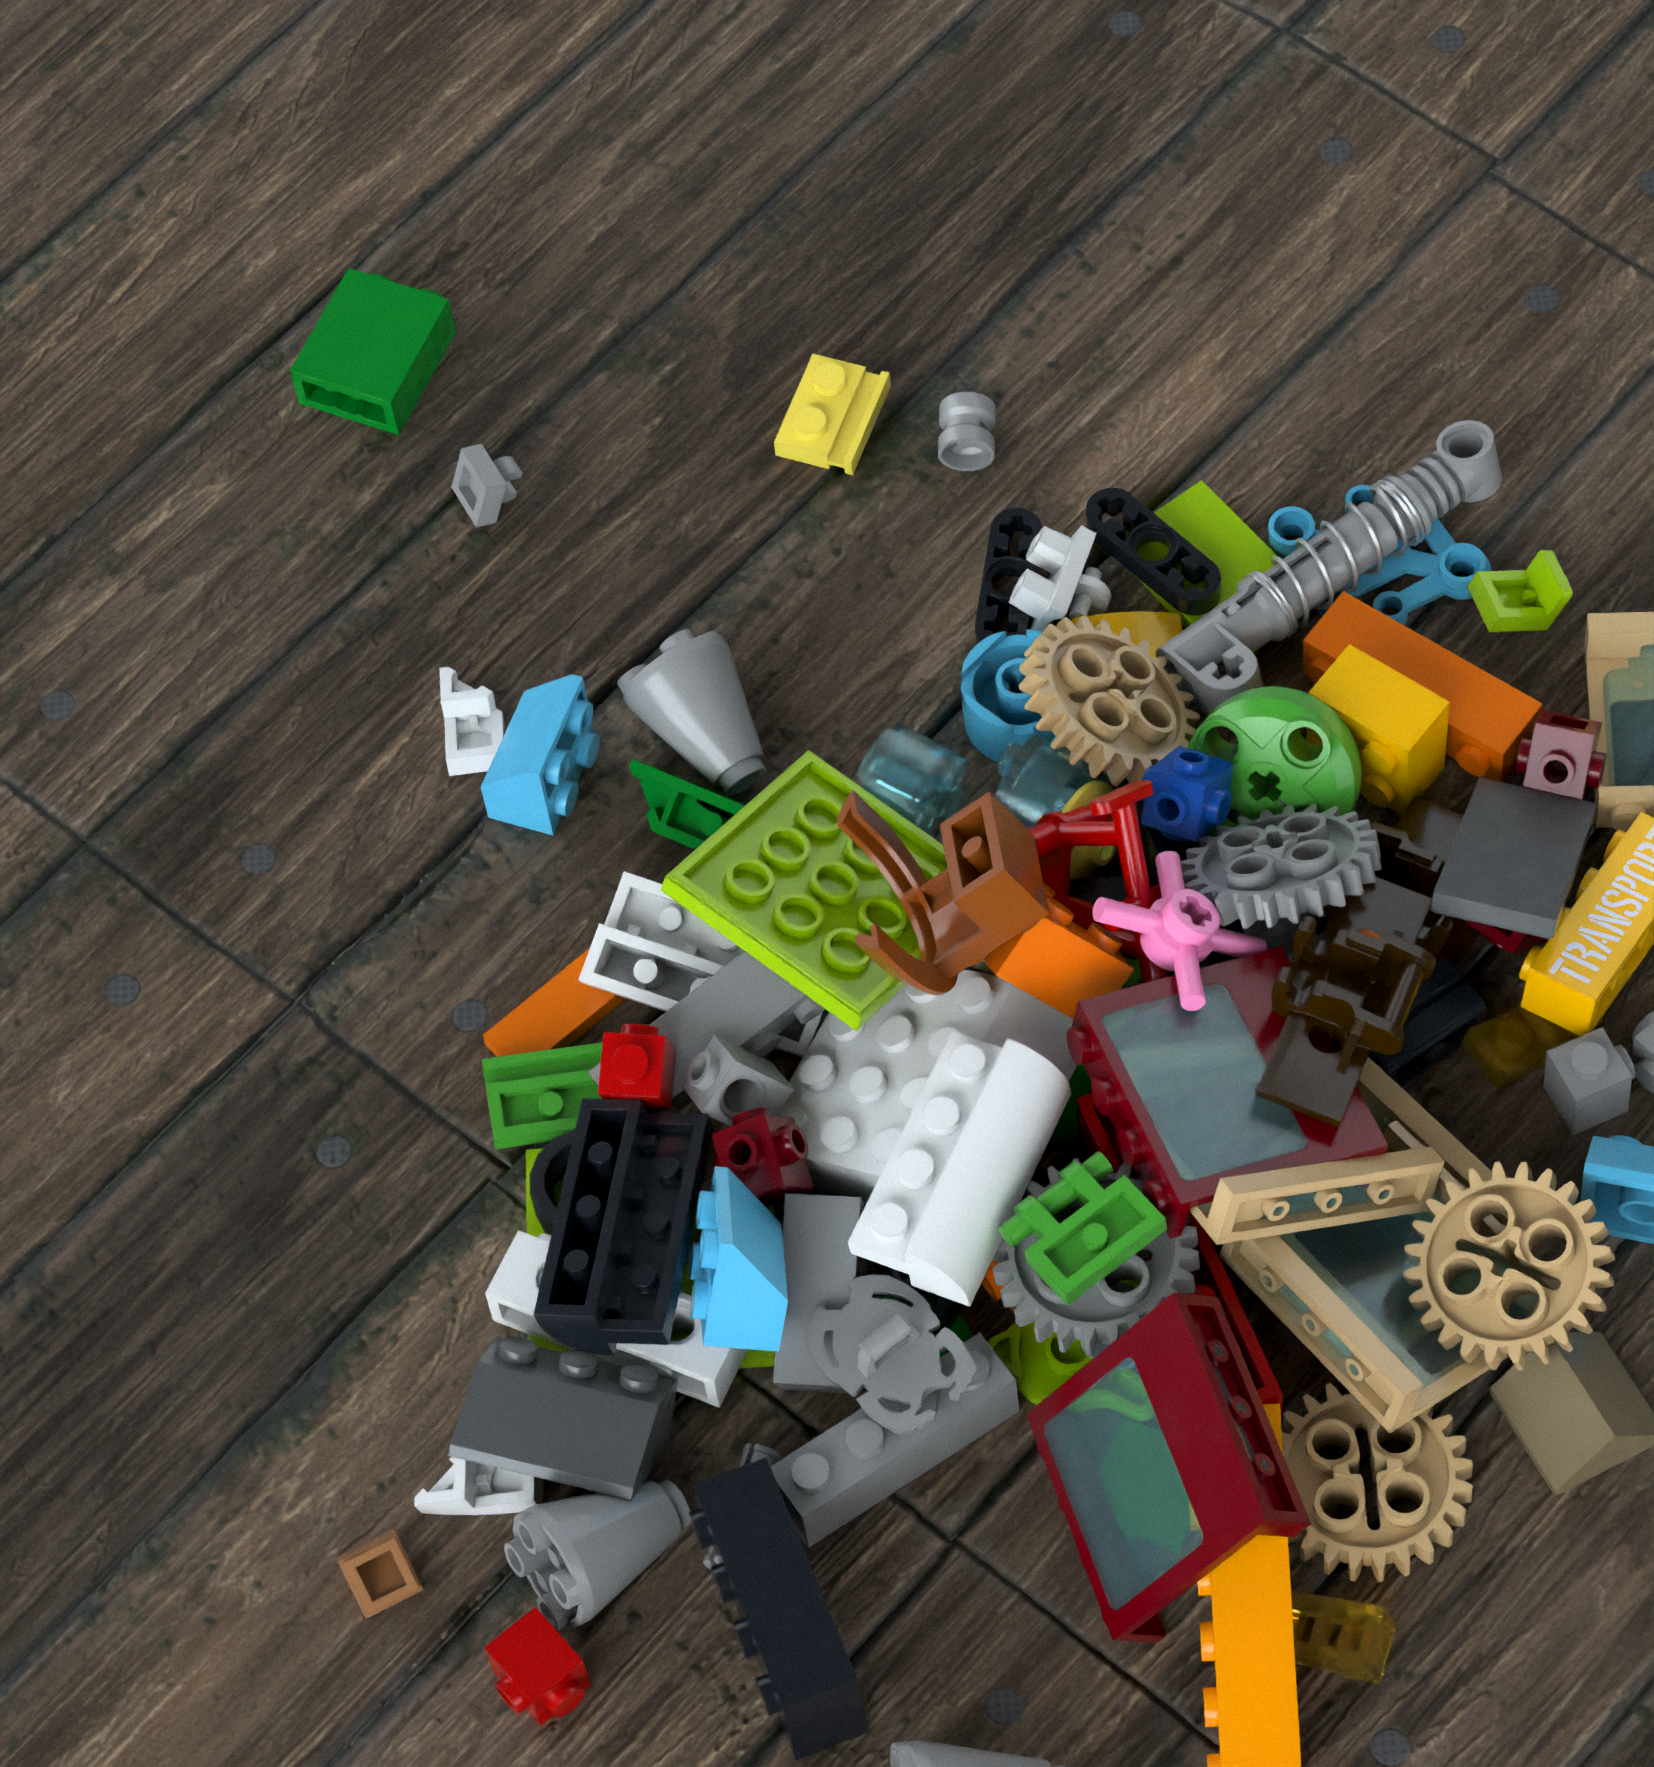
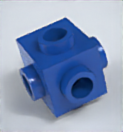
M1178 746L1157 764L1149 766L1142 777V780L1152 781L1154 794L1141 800L1144 801L1141 824L1160 830L1164 837L1173 841L1197 842L1216 825L1220 826L1228 815L1232 800L1230 786L1234 763L1197 750Z

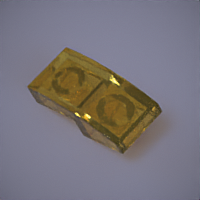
M1521 999L1516 1010L1470 1027L1462 1044L1496 1088H1499L1545 1066L1546 1052L1580 1036L1520 1007ZM1604 1017L1600 1019L1593 1031L1604 1027L1606 1023Z

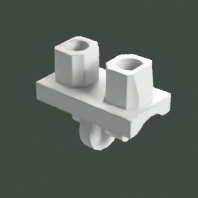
M1081 525L1070 538L1044 526L1034 537L1027 552L1026 560L1051 574L1049 579H1046L1026 569L1017 581L1008 602L1034 617L1029 630L1043 632L1054 620L1063 619L1069 608L1071 609L1069 613L1070 619L1102 614L1107 610L1112 596L1110 589L1105 583L1100 581L1101 571L1094 567H1088L1085 573L1082 574L1097 533Z

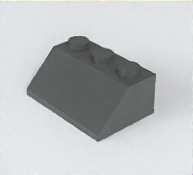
M497 1337L476 1363L450 1442L448 1456L632 1500L669 1448L678 1379L658 1375L656 1370L643 1365L623 1367L601 1362L594 1355L584 1351H567L563 1353L538 1347L534 1341L524 1337Z

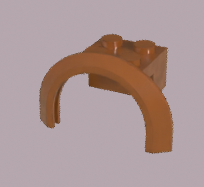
M854 790L848 794L837 816V825L867 854L895 891L916 933L921 960L913 957L901 948L876 923L870 926L872 936L862 933L855 936L856 945L884 971L898 981L931 995H943L955 986L958 973L969 966L980 963L990 952L1019 933L1030 930L1040 919L1050 914L1034 835L990 791L939 824L947 869L929 881L906 846L879 814Z

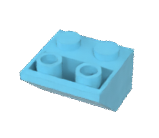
M571 674L523 692L481 785L488 818L554 836L562 816L568 817L571 815L578 798L579 786L577 782L584 767L591 768L593 766L600 746V736L595 733L592 722L593 704L588 702L583 677Z
M715 1166L711 1191H700L698 1198L697 1229H703L700 1242L692 1241L689 1252L688 1278L689 1280H694L690 1306L691 1319H701L703 1346L779 1352L788 1305L782 1223L728 1167Z

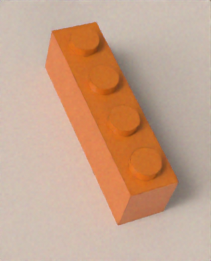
M1343 591L1303 640V672L1316 684L1344 649L1351 644L1448 700L1450 707L1446 755L1455 759L1466 772L1473 776H1485L1490 780L1504 783L1516 767L1522 737L1532 738L1535 722L1542 712L1543 704Z

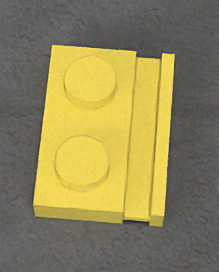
M812 353L775 438V455L829 469L831 465L845 469L846 474L853 475L890 390V373L881 371L880 375L866 372L865 366Z

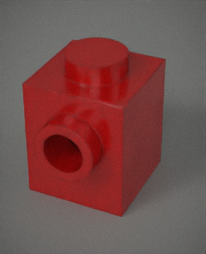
M623 1024L621 1033L603 1032L598 1095L602 1099H642L646 1109L671 1111L676 1048L666 1036L658 1035L659 1028L644 1024Z
M536 1607L485 1646L492 1670L500 1679L494 1684L499 1695L514 1713L519 1715L526 1709L540 1726L554 1715L555 1717H562L574 1710L583 1700L586 1693L585 1690L591 1686L584 1661Z

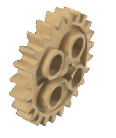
M1081 616L1075 625L1065 617L1057 626L1049 624L1024 653L1026 659L1020 665L1019 671L1026 677L1019 684V689L1032 696L1024 705L1025 710L1041 714L1042 718L1035 725V728L1039 731H1052L1056 737L1050 745L1051 748L1054 750L1067 747L1071 751L1069 763L1072 766L1084 760L1089 763V772L1092 778L1095 779L1102 770L1106 771L1112 785L1115 787L1125 777L1129 783L1141 781L1149 766L1157 764L1178 746L1188 748L1196 732L1193 726L1200 719L1199 714L1186 708L1193 701L1194 696L1187 692L1178 691L1176 686L1183 679L1182 675L1167 674L1163 667L1167 664L1168 658L1166 656H1159L1153 659L1148 654L1149 642L1144 640L1135 645L1131 642L1128 628L1124 627L1116 635L1112 633L1111 627L1105 619H1102L1094 629L1086 616Z
M1494 1162L1492 1180L1483 1181L1478 1172L1471 1168L1468 1170L1470 1187L1464 1191L1450 1180L1445 1183L1451 1198L1446 1205L1428 1198L1426 1204L1435 1216L1432 1223L1414 1220L1412 1223L1413 1228L1424 1241L1423 1243L1405 1245L1404 1251L1410 1259L1420 1263V1265L1404 1271L1403 1276L1408 1284L1423 1287L1408 1297L1415 1310L1430 1308L1420 1322L1428 1332L1443 1327L1438 1342L1445 1350L1451 1349L1462 1340L1460 1355L1469 1364L1478 1356L1481 1350H1484L1486 1363L1491 1370H1497L1503 1354H1509L1518 1371L1523 1370L1526 1362V1352L1534 1351L1538 1358L1546 1365L1550 1363L1549 1344L1556 1342L1563 1349L1570 1352L1573 1350V1346L1567 1332L1573 1327L1587 1334L1593 1331L1583 1315L1586 1309L1605 1312L1607 1308L1604 1301L1594 1291L1595 1288L1614 1286V1280L1611 1275L1599 1269L1598 1266L1614 1261L1615 1255L1610 1247L1595 1244L1609 1235V1231L1604 1222L1588 1223L1597 1212L1590 1199L1574 1205L1579 1194L1575 1183L1569 1181L1555 1191L1557 1177L1553 1170L1549 1168L1540 1175L1536 1182L1533 1181L1532 1171L1527 1162L1520 1163L1514 1178H1508L1501 1163ZM1501 1213L1508 1216L1507 1226L1500 1234L1492 1237L1479 1235L1478 1230L1481 1222L1490 1214ZM1559 1237L1567 1241L1565 1251L1556 1260L1546 1262L1536 1258L1538 1247L1548 1238ZM1460 1242L1470 1243L1477 1246L1478 1249L1504 1263H1511L1516 1255L1522 1267L1528 1273L1544 1279L1558 1280L1561 1282V1286L1557 1290H1551L1540 1285L1539 1282L1524 1275L1522 1272L1510 1268L1502 1276L1490 1259L1474 1253L1459 1251L1457 1246ZM1475 1270L1481 1273L1480 1284L1474 1291L1464 1295L1452 1292L1454 1279L1463 1271ZM1528 1294L1539 1297L1538 1309L1532 1316L1521 1320L1510 1317V1308L1515 1299Z
M1332 1383L1326 1384V1402L1322 1404L1308 1394L1302 1397L1304 1417L1286 1411L1283 1414V1427L1287 1431V1433L1282 1432L1283 1456L1311 1522V1525L1295 1537H1288V1543L1303 1538L1300 1547V1559L1305 1562L1319 1552L1324 1554V1573L1328 1575L1336 1568L1339 1562L1348 1563L1350 1581L1357 1580L1362 1566H1371L1378 1582H1383L1386 1564L1394 1563L1404 1576L1410 1575V1556L1414 1554L1428 1565L1433 1563L1434 1548L1431 1541L1449 1548L1453 1542V1531L1449 1525L1464 1526L1466 1522V1509L1460 1504L1472 1501L1473 1485L1465 1480L1472 1477L1473 1463L1470 1459L1459 1458L1466 1450L1465 1436L1448 1437L1452 1431L1453 1417L1448 1414L1432 1420L1433 1405L1389 1433L1351 1393L1341 1396ZM1359 1428L1365 1429L1368 1434L1372 1480L1376 1483L1375 1505L1380 1523V1528L1377 1530H1371L1367 1524L1364 1482L1361 1474H1359L1360 1453L1355 1431ZM1390 1439H1401L1407 1442L1411 1448L1406 1452L1398 1454L1390 1453L1380 1445ZM1334 1445L1344 1449L1347 1454L1339 1459L1328 1460L1320 1457L1316 1451L1321 1447ZM1409 1498L1420 1507L1413 1512L1399 1513L1388 1504L1394 1499ZM1344 1504L1352 1508L1355 1513L1349 1518L1340 1520L1327 1516L1323 1511L1331 1505Z

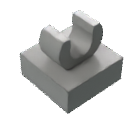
M482 444L461 448L451 488L476 528L497 523L501 504L516 498L517 495L509 480L521 478L522 471L511 456H503L492 461Z

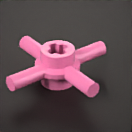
M1164 851L1155 858L1161 899L1155 901L1147 909L1099 897L1094 904L1092 915L1096 922L1142 933L1140 942L1147 957L1157 966L1165 970L1175 971L1181 1007L1187 1011H1196L1206 1004L1199 966L1200 961L1204 960L1211 951L1236 958L1266 951L1267 942L1259 937L1220 928V916L1214 904L1203 894L1191 889H1185L1179 854L1174 851Z

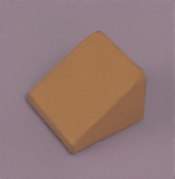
M393 1529L335 1558L366 1619L424 1590Z

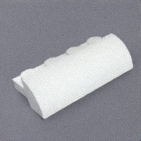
M624 871L605 924L599 923L578 980L583 984L666 1012L738 957L744 950L662 892V884ZM823 1010L814 1019L804 1024H801L797 1019L778 1034L781 1042L774 1049L803 1058L829 1011Z
M952 1030L848 1240L850 1253L909 1274L911 1286L970 1307L1003 1238L999 1233L998 1227L1014 1215V1206L1020 1203L1071 1096L1069 1082L1063 1073L1036 1051L1007 1038L1002 1048Z

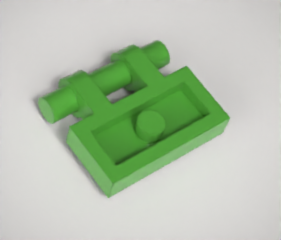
M1099 1151L1081 1164L1073 1161L1059 1172L1060 1180L1037 1198L1031 1195L1027 1196L1014 1206L1015 1214L998 1227L999 1233L1011 1247H1015L1029 1235L1039 1238L1037 1242L1025 1250L1026 1262L1066 1306L1167 1230L1166 1218L1125 1175L1105 1190L1102 1188L1099 1182L1113 1172V1167L1108 1159ZM1075 1200L1084 1204V1206L1059 1224L1055 1220L1054 1216Z

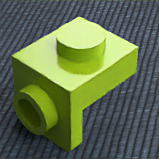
M1540 550L1526 570L1477 571L1467 585L1489 632L1548 630L1573 594L1568 579L1552 550Z

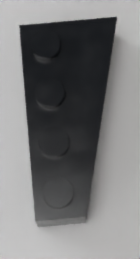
M767 1458L694 1484L699 1509L689 1512L694 1531L702 1549L712 1545L714 1547L720 1564L710 1568L717 1589L724 1604L734 1601L741 1619L733 1622V1627L746 1660L752 1657L757 1659L762 1672V1676L755 1678L759 1694L768 1716L775 1713L778 1714L795 1761L869 1733L856 1674Z

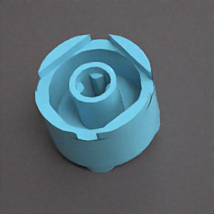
M1026 629V635L1007 636V631H1003L986 637L969 652L963 663L961 673L964 727L970 741L978 751L989 759L1009 765L1018 772L1026 773L1036 770L1042 763L1057 757L1067 749V747L1054 750L1051 748L1050 745L1056 736L1052 731H1039L1035 728V725L1042 716L1039 713L1025 710L1024 705L1032 696L1019 689V684L1026 677L1019 671V667L1026 659L1025 651L1041 635L1042 631Z

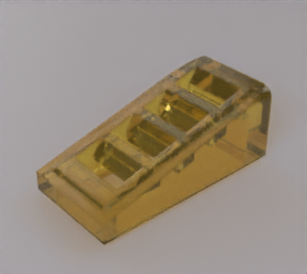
M1291 1590L1295 1663L1348 1678L1379 1684L1383 1677L1395 1634V1623L1386 1608L1379 1605ZM1308 1616L1316 1619L1309 1643L1303 1642L1301 1638ZM1334 1623L1341 1624L1342 1627L1336 1647L1328 1646ZM1360 1630H1362L1363 1635L1358 1651H1355Z

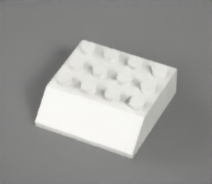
M966 969L958 973L955 986L943 995H931L905 985L857 1031L829 1012L790 1079L789 1084L794 1090L778 1113L779 1116L795 1118L796 1125L800 1127L806 1137L808 1144L806 1162L814 1189L805 1193L811 1195L861 1197L864 1203L867 1204L952 1030L1002 1048L1007 1038L1023 1044L1053 1063L1069 1081L1077 1067V1064L1070 1055L1066 1038L1067 1030L1071 1028L1073 1019L998 976Z

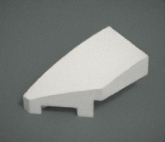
M449 667L439 668L441 706L445 726L446 763L449 776L486 772L505 734L503 713L496 708L493 691L482 685L478 689H474L459 681L455 670Z
M451 1457L449 1460L454 1465L429 1492L422 1488L414 1498V1506L421 1513L491 1515L520 1513L531 1506L543 1504L544 1479Z

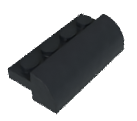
M582 1098L533 1314L539 1326L548 1335L572 1348L607 1356L615 1355L617 1343L669 1345L697 1212L699 1193L702 1188L712 1141L711 1134L714 1131V1126L708 1114L648 1113L642 1099Z

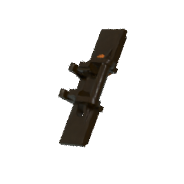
M1415 796L1395 828L1370 821L1371 830H1376L1381 854L1380 862L1382 868L1381 870L1374 871L1375 877L1432 898L1464 815ZM1329 904L1323 906L1324 914L1331 917L1335 906ZM1429 909L1415 945L1426 949L1436 959L1460 919L1433 913ZM1378 982L1371 984L1361 1008L1380 1017L1392 988Z
M1376 877L1374 883L1362 884L1364 891L1362 895H1344L1346 905L1343 907L1335 906L1321 939L1314 933L1317 926L1316 920L1312 917H1303L1293 939L1294 956L1289 968L1283 967L1280 969L1271 990L1272 1009L1286 1022L1255 1095L1338 1128L1370 1051L1394 1055L1402 1049L1405 1041V1034L1402 1029L1422 981L1430 978L1436 966L1434 956L1426 949L1415 945L1430 909L1432 898ZM1375 982L1392 988L1380 1017L1361 1008L1370 985ZM1318 1033L1331 1035L1337 1039L1342 1049L1336 1053L1329 1054L1320 1052L1311 1045L1309 1037Z

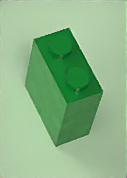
M348 268L290 369L298 403L400 435L456 334L449 299L442 297L431 289L422 288L418 290L393 282L388 277L379 273L367 274Z

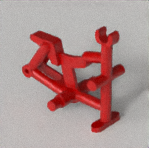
M1151 780L1127 784L1091 800L1088 807L1081 806L1066 813L1058 811L1049 812L1038 820L1037 825L1027 828L1034 835L1038 858H1041L1040 868L1043 883L1055 892L1053 899L1068 908L1075 915L1072 922L1087 930L1091 923H1095L1120 939L1123 944L1118 951L1121 954L1138 959L1142 984L1165 978V969L1153 963L1143 951L1140 942L1142 933L1096 922L1092 915L1094 904L1069 897L1071 850L1075 846H1118L1127 898L1120 902L1149 909L1155 901L1161 899L1160 885L1156 884L1150 887L1135 802L1154 794ZM1179 997L1160 1002L1162 1016H1169L1183 1009ZM1158 1003L1135 1008L1134 1010L1137 1015H1145L1157 1009Z

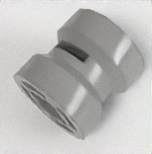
M958 392L950 394L942 400L939 405V426L943 429V432L938 438V459L943 465L959 471H976L992 463L995 458V439L990 432L993 430L996 422V407L989 397L975 392Z

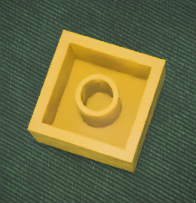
M1349 644L1308 694L1316 697L1333 709L1352 733L1361 757V794L1372 804L1383 808L1388 807L1403 815L1415 796L1420 798L1445 768L1450 702ZM1307 728L1306 741L1312 745H1323L1319 734L1311 728Z

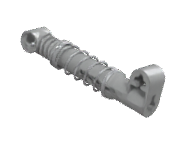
M1465 420L1446 427L1438 436L1436 441L1437 449L1430 453L1428 457L1420 460L1417 465L1409 468L1406 473H1402L1398 477L1387 475L1370 486L1369 494L1373 504L1362 502L1356 506L1346 503V514L1334 523L1322 520L1320 533L1309 541L1297 538V549L1284 559L1273 555L1271 559L1272 567L1264 573L1251 571L1249 574H1246L1237 584L1235 594L1156 650V657L1166 656L1168 658L1167 664L1163 669L1167 674H1181L1183 677L1176 686L1178 691L1192 694L1194 696L1192 703L1208 716L1218 705L1227 699L1250 689L1264 687L1258 661L1253 652L1270 640L1281 642L1295 634L1297 628L1304 627L1308 623L1310 611L1313 609L1328 610L1333 604L1334 594L1338 591L1353 592L1357 588L1358 577L1363 573L1367 575L1378 574L1382 569V562L1385 557H1402L1406 552L1407 545L1417 546L1418 543H1421L1431 533L1432 524L1438 518L1447 514L1449 509H1454L1460 502L1472 503L1492 496L1500 488L1502 474L1493 431L1488 425L1479 421ZM1398 540L1403 542L1399 552H1394L1398 548ZM1378 563V565L1376 566V568H1375L1374 570H1369L1370 568H1372L1374 565H1376V564ZM1354 580L1350 587H1345ZM1329 598V601L1325 605H1320ZM1304 616V619L1301 622L1297 623V621ZM1227 672L1226 676L1220 678L1221 675Z

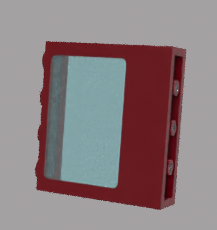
M1282 946L1200 968L1206 1004L1196 1011H1187L1181 1007L1176 975L1078 1001L1072 1026L1067 1030L1066 1036L1070 1055L1077 1065L1083 1064L1092 1082V1096L1095 1105L1102 1115L1108 1114L1117 1132V1145L1120 1155L1126 1165L1134 1166L1143 1184V1195L1166 1218V1232L1170 1239L1182 1236L1190 1208L1213 1202L1220 1178L1385 1154L1388 1144L1357 1085L1339 1128L1255 1095L1286 1022L1272 1009L1271 998L1272 986L1280 969L1283 967L1289 968L1291 963ZM1318 1033L1309 1037L1311 1045L1318 1051L1328 1054L1338 1052L1330 1035Z
M1173 1292L1026 1414L1036 1439L1037 1449L1048 1470L1058 1496L1059 1506L1066 1517L1079 1551L1080 1561L1087 1572L1101 1609L1103 1621L1109 1629L1112 1640L1161 1641L1166 1637V1633L1158 1612L1257 1535L1295 1537L1311 1525L1218 1297Z

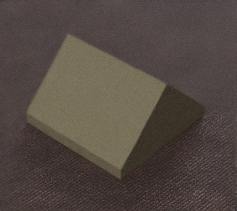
M1567 1332L1572 1342V1351H1566L1556 1342L1549 1344L1550 1363L1544 1365L1534 1351L1527 1352L1523 1370L1518 1371L1513 1365L1490 1387L1491 1396L1555 1496L1654 1446V1413L1601 1332H1591L1590 1334Z

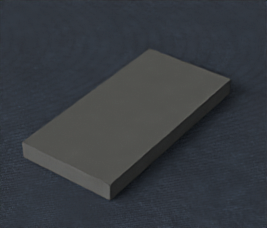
M1479 777L1434 889L1430 911L1553 939L1595 821L1598 803Z

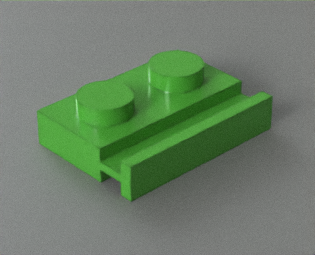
M602 1042L482 1059L495 1149L550 1142L552 1139L575 1129L582 1098L602 1099L598 1095V1085L588 1073L601 1062Z

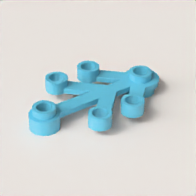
M1357 485L1351 488L1346 494L1345 505L1346 503L1355 504L1359 501L1373 504L1369 494L1370 486ZM1295 506L1277 510L1271 516L1268 523L1269 545L1282 558H1285L1297 549L1296 540H1286L1283 538L1297 536L1309 541L1321 532V530L1315 529L1312 515L1308 511ZM1437 519L1432 524L1431 533L1424 538L1433 554L1412 550L1407 545L1406 552L1402 557H1385L1382 562V569L1378 574L1367 575L1363 573L1358 577L1357 588L1353 592L1346 593L1357 598L1406 573L1425 577L1400 592H1382L1373 601V608L1380 612L1386 607L1398 609L1399 613L1387 616L1405 625L1409 612L1444 595L1458 600L1471 599L1472 596L1467 585L1477 571H1492L1488 558L1478 547L1469 543H1456L1440 520ZM1398 540V548L1394 552H1399L1403 542ZM1377 563L1376 565H1374L1372 568H1370L1369 570H1374V569L1376 568V566L1378 565V563ZM1457 572H1465L1468 573L1470 576L1458 577L1453 574ZM1354 580L1345 587H1350ZM1338 591L1334 595L1339 596L1342 592ZM1317 609V611L1319 612V614L1322 615V616H1323V615L1326 613V611H1327V610H1318V609Z

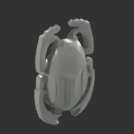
M871 1274L860 1276L848 1282V1288L851 1290L849 1295L850 1304L845 1305L842 1310H826L823 1306H818L812 1313L806 1328V1344L816 1365L836 1387L841 1386L852 1397L857 1396L863 1387L868 1390V1392L859 1396L857 1401L863 1411L874 1421L900 1436L906 1433H914L917 1429L924 1428L928 1422L935 1421L936 1411L928 1409L918 1414L922 1409L923 1400L935 1390L949 1388L955 1384L949 1391V1398L951 1401H959L960 1396L967 1393L968 1387L973 1384L974 1377L978 1374V1368L964 1343L953 1331L944 1327L934 1337L932 1332L939 1329L940 1321L930 1310V1305L925 1298L908 1284L889 1275ZM891 1295L894 1297L904 1299L907 1302L911 1303L913 1306L909 1307L906 1304L896 1300L883 1298L881 1300L879 1298H873L872 1296ZM830 1331L833 1332L832 1350L835 1360L839 1365L837 1368L832 1367L827 1358L824 1345L826 1334ZM945 1349L952 1353L956 1365L954 1371L948 1377L943 1374L940 1363V1353ZM885 1399L897 1401L911 1407L909 1410L896 1413L882 1407L880 1402Z

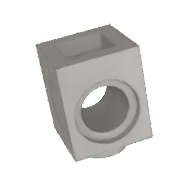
M716 1035L713 1036L706 1049L693 1059L687 1072V1078L682 1084L683 1089L702 1113L708 1114L710 1117L729 1126H733V1116L755 1108H767L769 1114L778 1115L794 1090L772 1062ZM740 1079L735 1087L726 1091L731 1083Z

